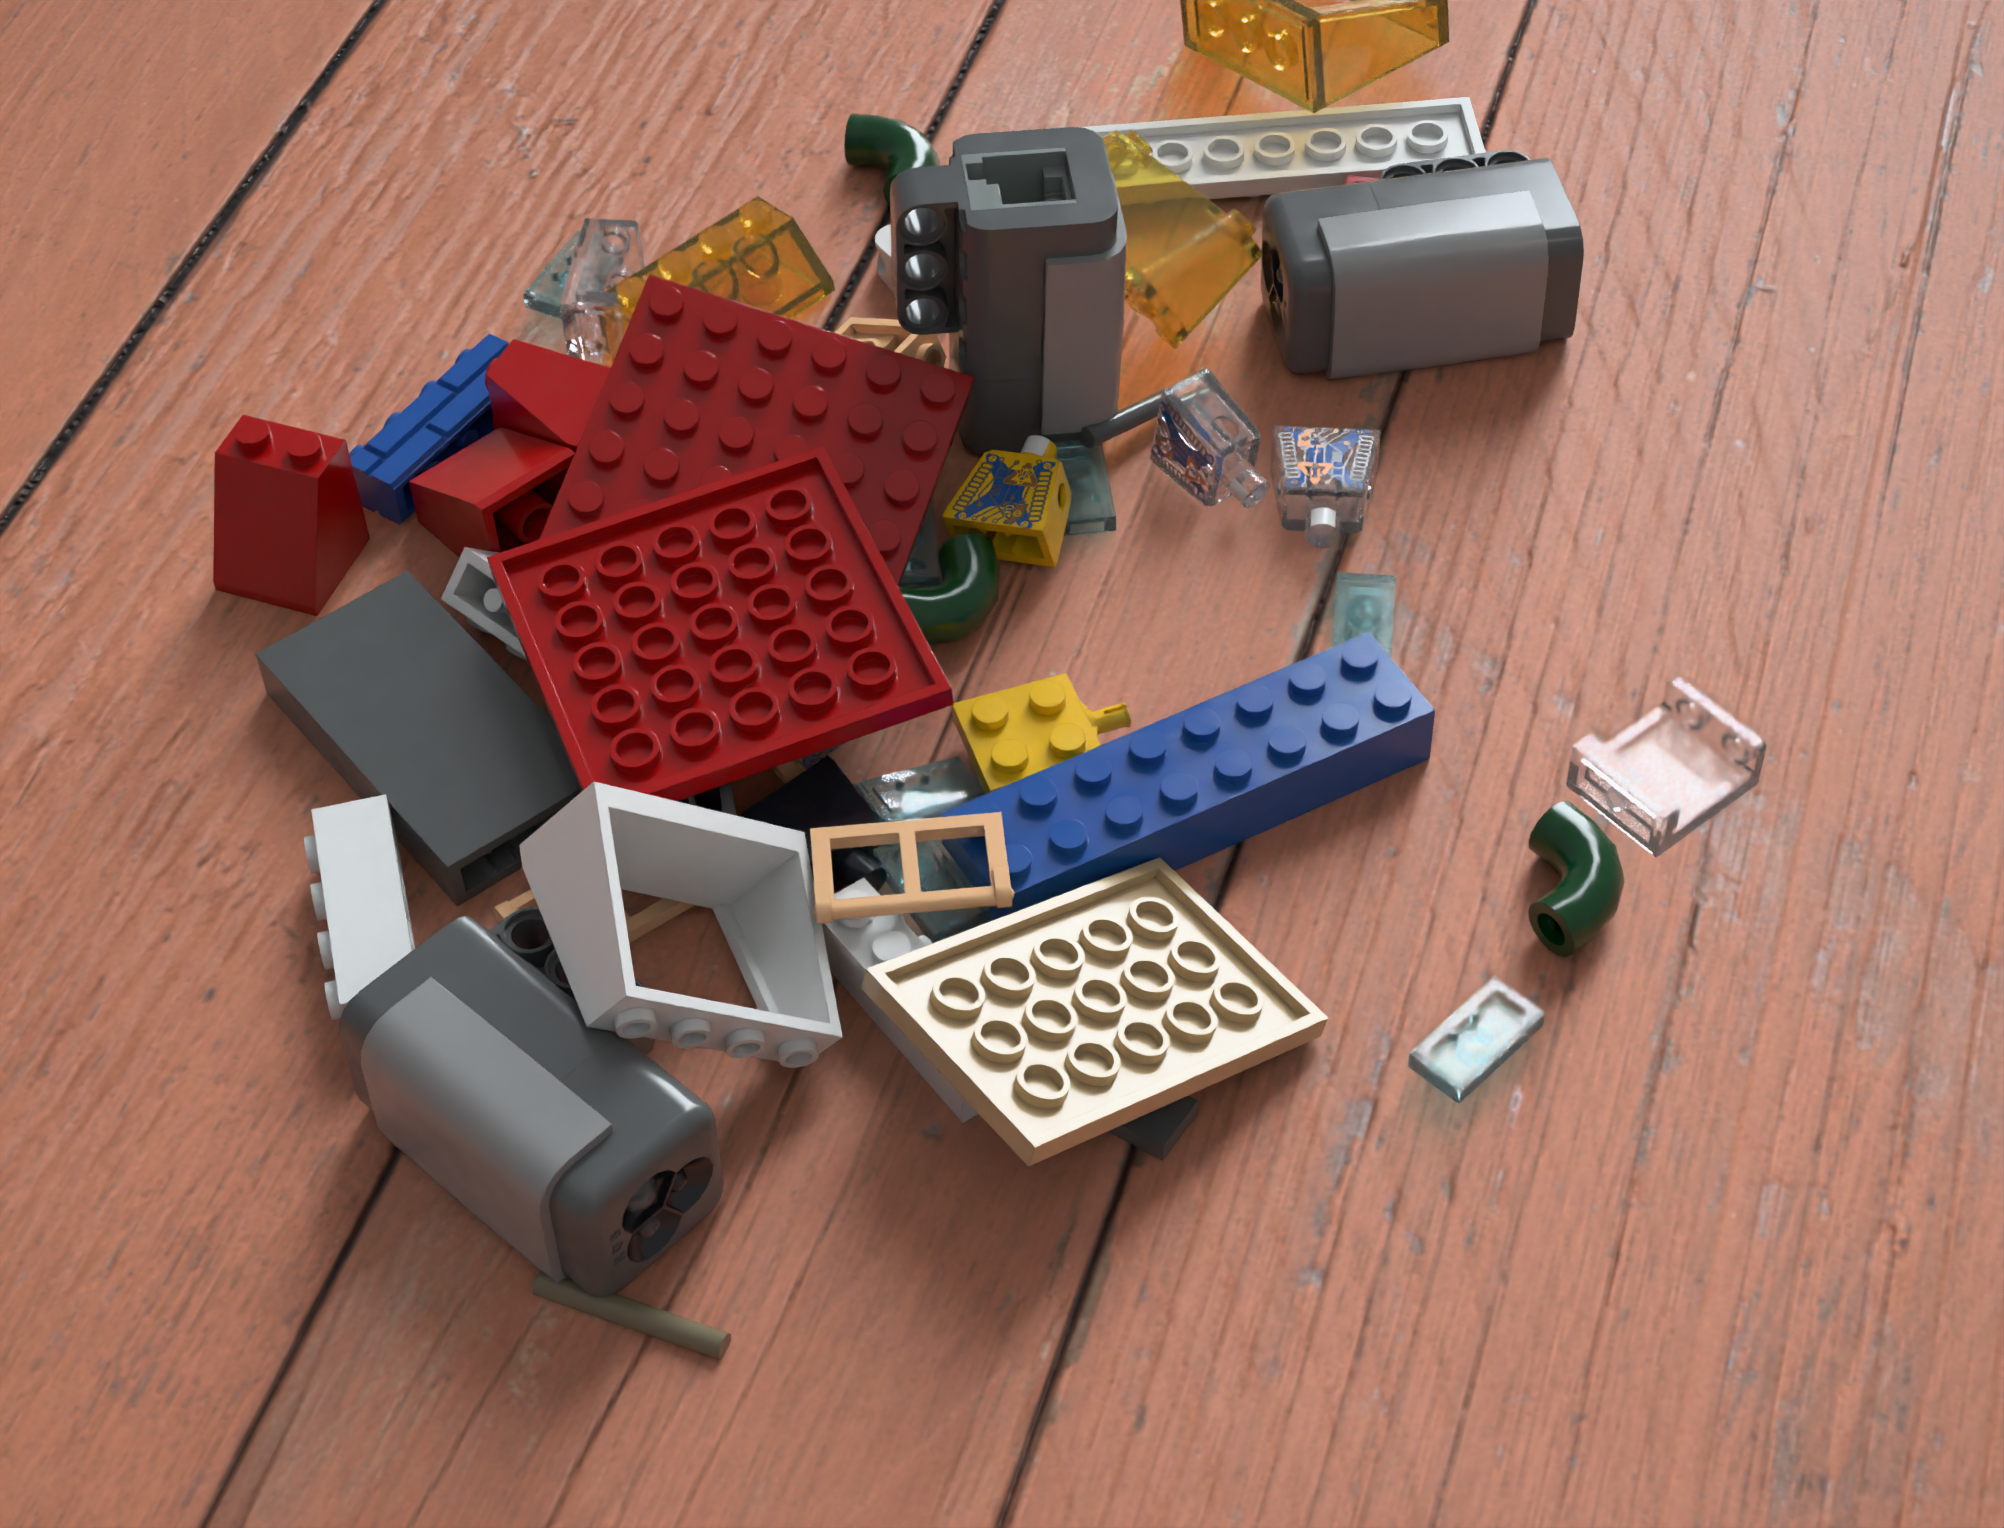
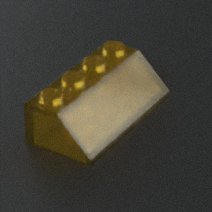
M757 196L628 278L623 279L612 288L597 296L596 300L605 346L616 354L649 274L790 319L835 291V285L794 218Z

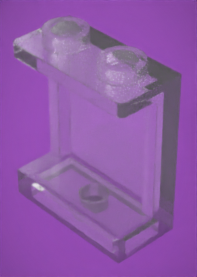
M584 219L559 303L569 356L609 368L613 363L624 336L620 309L635 310L647 281L639 225L636 221Z
M1675 676L1666 683L1661 705L1612 740L1603 744L1593 735L1588 734L1572 745L1566 786L1657 858L1758 784L1767 745L1764 740L1758 737L1753 729L1741 724L1713 703L1707 694L1695 689L1681 677Z

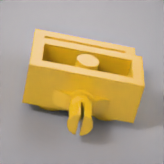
M1067 673L963 700L952 705L954 724L985 794L1101 746L1098 740L1099 734L1131 726L1130 713L1128 708H1126L1125 702L1091 711L1079 700Z

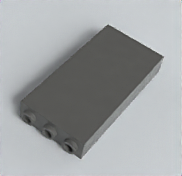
M409 571L379 585L368 593L255 654L266 692L361 799L386 794L397 840L457 907L521 869L522 861L519 845L582 792L552 719Z

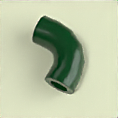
M852 113L849 116L844 143L846 162L848 165L871 166L887 170L888 174L884 183L883 194L889 204L891 184L899 173L915 167L940 165L937 152L928 138L906 122L879 115Z
M968 533L952 537L945 542L938 553L943 580L939 585L932 587L898 586L929 645L954 642L980 628L998 601L999 564L995 546L988 537L981 534Z
M1561 801L1552 806L1538 820L1528 842L1529 849L1552 866L1558 873L1560 881L1552 890L1530 905L1528 915L1532 929L1539 940L1556 955L1567 957L1593 940L1615 916L1625 879L1616 845L1595 821L1571 802Z

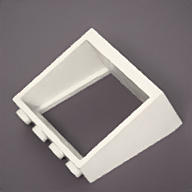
M593 782L519 845L522 868L587 1027L613 1031L622 1038L646 1037L669 1041L678 1048L702 1047L724 1051L733 1058L757 1057L779 1061L782 1066L788 1068L803 1067L815 1062L821 1052L843 1038L822 924H817V918L813 914L815 906L814 881L804 832ZM621 889L713 909L758 1009L636 986Z

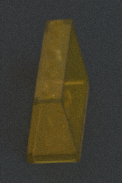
M1180 0L1184 45L1314 114L1448 43V0H1349L1351 2L1311 8L1295 0Z

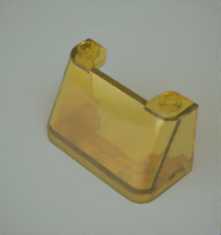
M1115 130L1102 137L1105 143L1110 168L1114 176L1127 232L1125 302L1138 315L1141 314L1145 318L1148 317L1156 327L1155 332L1158 336L1176 349L1263 256V252L1251 237L1257 230L1239 211L1233 208L1228 214L1151 156L1152 148L1136 132L1129 130L1124 135L1120 131Z

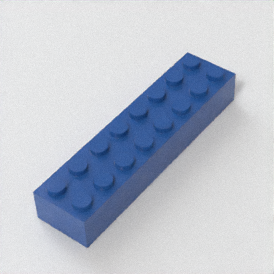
M1367 632L940 813V817L1001 812L1010 883L1014 891V898L1012 899V907L996 908V906L975 908L984 922L988 923L1159 857L1176 871L1430 759L1435 709L1371 633ZM984 836L942 840L943 861L961 888L990 886Z

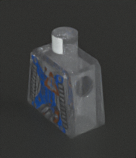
M1207 367L1162 391L1150 460L1203 506L1213 507L1233 495L1245 508H1249L1257 504L1267 494L1270 487L1269 482L1255 469L1261 442L1259 430Z
M1273 425L1270 473L1281 526L1290 531H1305L1306 541L1311 546L1317 548H1329L1339 541L1340 533H1358L1363 530L1377 479L1381 430Z

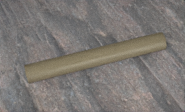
M540 1271L534 1282L533 1294L535 1296L718 1360L722 1359L731 1342L730 1333L617 1294L593 1297L585 1293L569 1278H564L556 1284Z

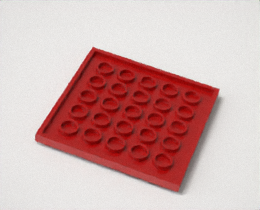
M649 274L539 540L824 446L897 586H900L972 391L974 377Z
M824 446L487 557L492 577L581 791L591 783L598 782L679 801L954 705L952 688Z

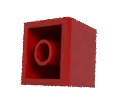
M513 339L502 354L491 361L485 373V386L489 391L494 430L503 427L568 447L575 453L610 368Z
M242 415L215 451L213 583L215 590L318 616L370 539L346 440Z
M499 427L409 481L418 522L459 558L464 547L501 553L537 541L541 536L575 453L568 447Z

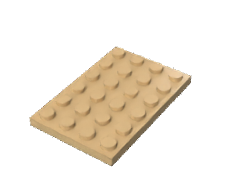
M1160 857L869 967L865 971L861 989L1028 1167L1321 1037L1328 1017Z

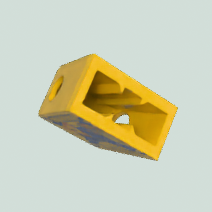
M1032 435L1027 437L1020 453L1000 450L985 452L942 515L950 539L961 534H981L991 539L995 546L997 559L1055 568L1059 559L1072 500L1071 489L1062 462L1055 458L1057 455L1055 444L1043 436Z

